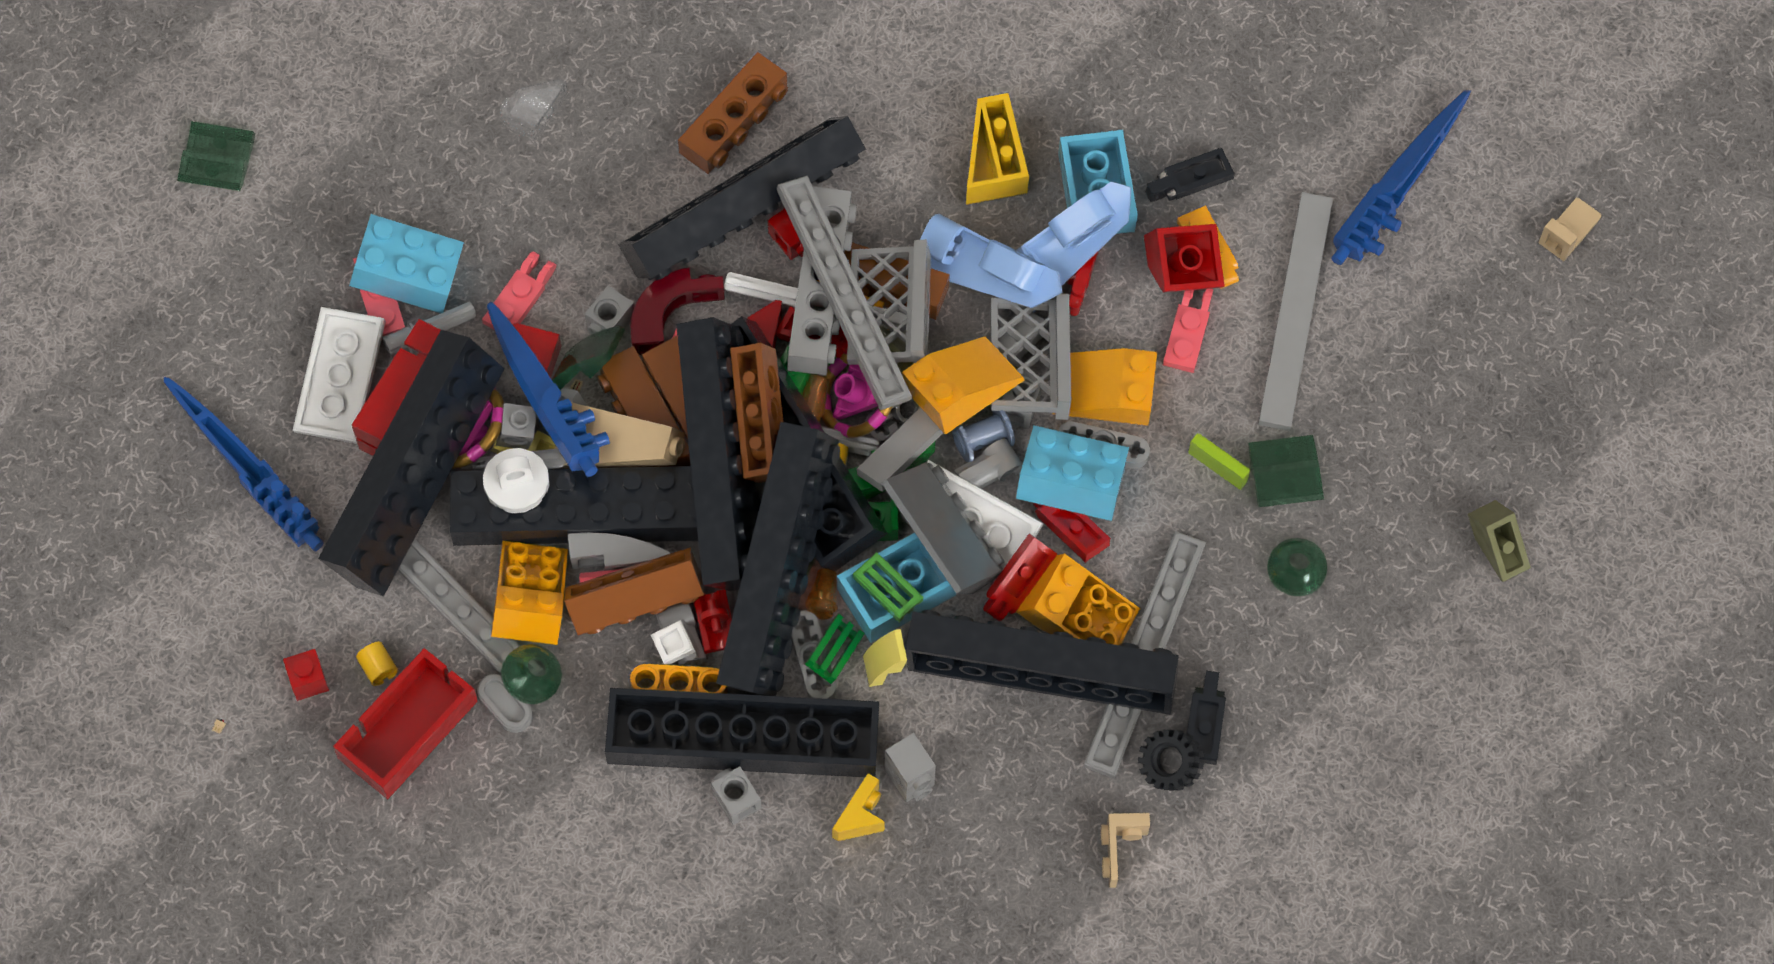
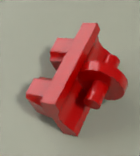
M725 589L704 594L694 601L705 654L725 649L732 621Z

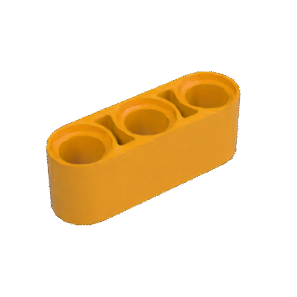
M641 664L635 667L630 675L632 689H644L637 686L640 680L648 678L653 680L654 684L645 690L728 694V688L724 685H721V688L716 692H708L704 689L706 684L717 681L719 669L713 667ZM677 680L685 681L688 684L683 690H674L670 687Z

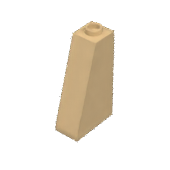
M572 403V411L576 410L578 413L591 409L594 413L595 421L586 424L587 434L591 433L594 436L606 432L609 437L610 444L599 448V463L595 464L597 468L676 465L678 457L683 453L685 433L673 427ZM566 463V464H564V466H563L562 468H560V469H570V468H569V466H568L567 463Z

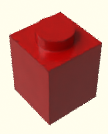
M316 649L283 659L297 701L329 691Z

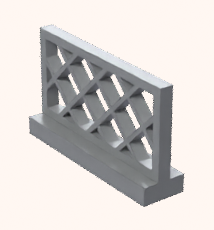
M927 239L914 240V246L852 249L851 268L861 289L866 284H870L877 290L867 302L878 325L883 324L892 331L885 337L887 344L889 345L897 337L906 343L905 352H891L896 363H916L928 354L931 254ZM909 257V264L899 272L889 265L896 258ZM873 259L878 264L867 274L859 268V260ZM885 269L894 277L884 286H881L873 278ZM901 282L908 288V291L897 300L889 291ZM884 296L892 305L880 314L872 306ZM899 309L907 315V319L898 327H895L887 319ZM848 343V365H857L858 362Z
M1059 294L1055 300H1048L1034 308L1002 298H991V343L1007 360L1018 368L1017 371L1021 375L1024 373L1034 382L1025 391L1018 385L1011 389L1018 396L1012 401L995 400L991 403V411L1055 413V419L1068 420L1071 406L1069 294ZM998 309H1011L1017 316L1007 323L998 315ZM1034 310L1048 311V318L1039 324L1029 314ZM1022 320L1033 328L1024 337L1013 328ZM1006 332L1017 341L1009 349H1006L998 342V339ZM1038 334L1049 342L1042 350L1037 349L1029 342ZM1021 347L1026 348L1034 355L1025 363L1013 355ZM1039 360L1049 368V371L1041 378L1030 369ZM1040 387L1050 396V402H1038L1030 395Z

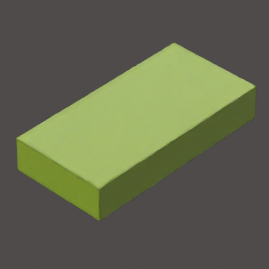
M1197 433L1191 440L1188 451L1190 455L1239 490L1244 487L1250 473L1248 467L1200 433Z

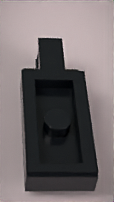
M1218 148L1165 167L1164 172L1158 174V180L1147 183L1145 193L1150 202L1157 201L1166 196L1169 201L1177 200L1232 180L1235 173L1223 149Z
M1206 670L1203 688L1195 687L1192 694L1187 733L1193 736L1192 740L1198 741L1201 745L1197 748L1198 751H1203L1204 757H1200V763L1216 765L1226 697H1224V691L1217 690L1220 672Z

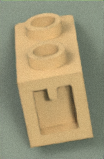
M1575 198L1557 220L1552 218L1547 223L1540 237L1539 244L1562 261H1565L1598 223L1601 214L1580 198Z
M1149 813L1109 814L1107 825H1101V845H1108V857H1102L1103 878H1109V888H1116L1118 882L1116 836H1122L1124 840L1133 841L1142 839V835H1148L1150 828Z

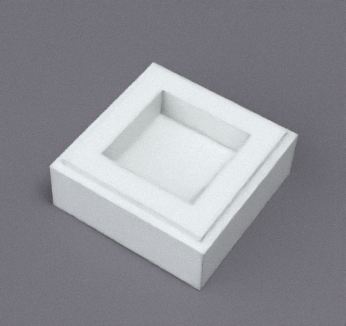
M681 620L651 634L664 665H670L696 652Z

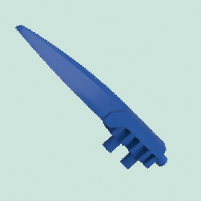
M1471 90L1463 91L1440 112L1402 152L1378 183L1370 188L1334 236L1333 243L1337 249L1331 257L1334 263L1342 265L1347 257L1361 261L1363 252L1381 255L1384 250V244L1377 241L1379 238L1378 231L1380 228L1383 230L1387 228L1394 232L1400 229L1401 220L1394 218L1397 214L1396 208L1404 201V196L1445 139L1464 107Z
M493 302L488 303L487 309L502 350L541 424L571 471L583 470L587 477L595 475L598 471L595 464L599 463V448L610 444L607 433L602 432L594 436L591 433H586V424L595 421L593 411L589 409L578 413L576 410L572 411V403L569 399L560 401V389L556 383H553L528 344Z
M164 377V383L205 437L239 475L240 483L250 496L298 547L307 543L313 551L319 550L324 542L317 536L320 528L318 521L314 517L311 518L310 510L300 503L297 496L291 497L290 489L283 485V482L279 480V477L274 473L270 465L264 459L260 461L213 413L170 378Z

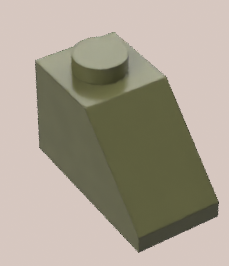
M1494 500L1468 513L1475 540L1502 582L1531 568L1513 511L1497 500Z

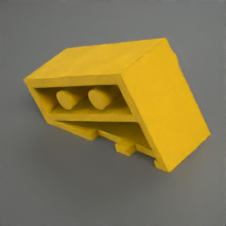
M1009 93L977 98L966 205L1028 193L1029 174Z

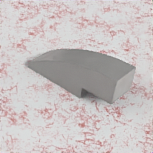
M592 532L568 534L572 569L605 565V570L624 569L670 554L669 551L632 537Z

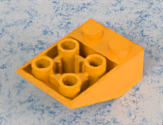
M502 541L491 637L553 645L558 644L563 612L568 549Z
M1064 553L1055 557L1020 605L1017 613L1049 634L1066 632L1077 639L1086 640L1088 637H1096L1105 640L1107 644L1120 645L1140 608Z

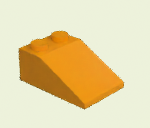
M986 336L927 354L902 372L912 395L911 398L945 435L1024 381L1023 376Z
M1121 348L1070 353L1071 406L1069 416L1148 426L1152 406L1157 352Z

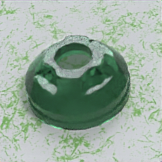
M1291 538L1279 543L1273 549L1268 559L1267 571L1271 582L1281 592L1291 596H1306L1318 590L1323 584L1327 574V560L1322 550L1315 543L1307 539ZM1301 553L1308 558L1309 565L1304 569H1296L1290 564V557L1293 554Z
M526 644L514 649L505 658L501 668V678L504 687L515 699L527 704H539L549 700L557 692L561 683L562 671L559 661L548 649L535 644ZM529 661H541L545 666V675H533L528 668Z

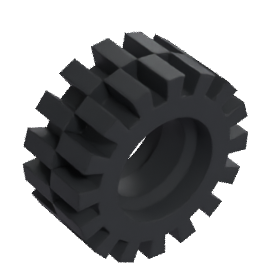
M1164 729L1163 731L1154 732L1153 737H1147L1144 740L1147 745L1141 746L1139 752L1143 753V758L1138 757V763L1143 764V768L1139 770L1141 775L1147 776L1144 780L1148 784H1154L1153 787L1169 791L1184 790V787L1192 786L1194 784L1192 780L1199 779L1201 775L1197 772L1198 769H1203L1204 763H1200V757H1204L1203 751H1198L1197 749L1201 746L1199 742L1192 740L1193 736L1189 733H1183L1184 731ZM1169 747L1176 748L1182 756V764L1174 773H1167L1160 764L1162 752Z

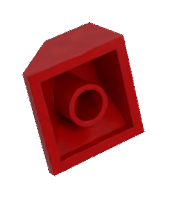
M1217 224L1156 228L1144 235L1148 268L1163 293L1225 287Z

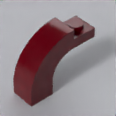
M689 267L675 270L664 278L652 282L636 302L631 318L632 346L635 347L638 355H642L665 342V323L669 316L679 307L691 303L725 300L723 276L716 277L712 274H705L696 279H691Z

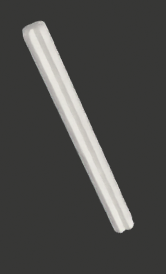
M733 272L727 274L724 284L726 291L772 302L780 300L782 304L793 307L796 305L798 292L796 287ZM819 306L812 308L815 311L825 310V308ZM872 306L880 314L887 310L884 308ZM896 311L887 320L895 327H898L907 319V315Z

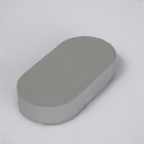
M490 674L479 682L477 693L480 702L505 730L518 733L530 726L533 718L530 705L505 677L499 674Z

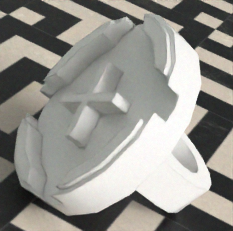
M522 448L506 449L496 454L487 463L483 474L484 491L493 505L504 509L506 512H527L537 507L548 491V469L543 460L532 451Z

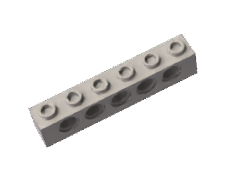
M813 186L829 222L837 224V226L832 228L843 251H851L853 232L848 231V224L855 223L857 204H851L852 191ZM804 249L788 351V371L827 375L828 363L834 364L837 345L831 344L832 335H839L840 324L821 283L817 281L818 277ZM819 306L825 308V310L815 311L812 308ZM810 335H818L821 338L813 340L808 337Z

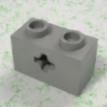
M914 733L885 750V771L906 802L913 798L919 801L933 791L936 765Z

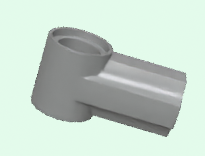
M1001 439L988 446L982 455L975 458L974 461L955 469L954 474L983 489L997 480L999 482L1006 481L1005 477L1012 473H1015V475L1019 474L1023 464L1008 440Z
M678 603L656 614L659 626L662 629L681 620L696 650L695 653L676 661L678 666L698 667L706 662L704 649L695 629L697 627L689 604Z

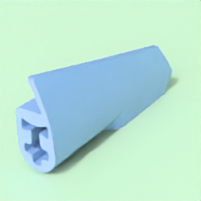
M1111 181L1100 190L1090 192L1048 223L1049 227L1016 250L1059 272L1062 286L1129 222L1132 187Z
M936 214L929 220L920 240L927 239L931 254V268L950 274L949 282L1030 308H1034L1063 293L1059 272L1003 243L992 239L989 240L941 214Z

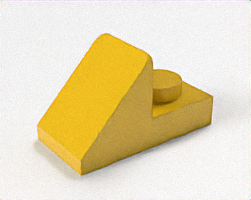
M870 774L866 775L832 828V838L841 841L885 830V822L866 810L872 811L881 797V793L878 792L879 779Z

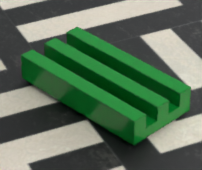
M839 613L833 618L805 663L807 667L830 684L837 679L865 634L860 629L857 632L853 630L854 625L851 622L844 623L842 621L844 617ZM836 629L841 631L840 635L821 665L817 664V659ZM849 637L851 639L850 642L848 643L847 647L843 651L837 663L829 673L827 671V668L829 667L830 663L832 662L840 647L844 643L845 639Z

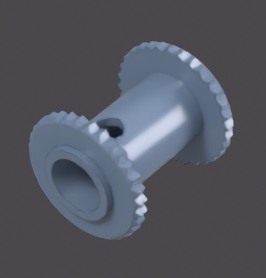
M992 411L993 416L963 427L961 424L952 430L955 445L966 462L974 461L973 451L991 445L998 440L1007 439L1009 444L1014 446L1015 436L1013 427L1005 411Z

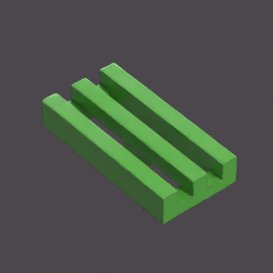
M877 552L853 573V578L899 623L907 613L909 614L914 610L917 604L919 605L923 602V596ZM876 564L911 599L907 601L872 566ZM867 573L902 608L899 609L863 574Z

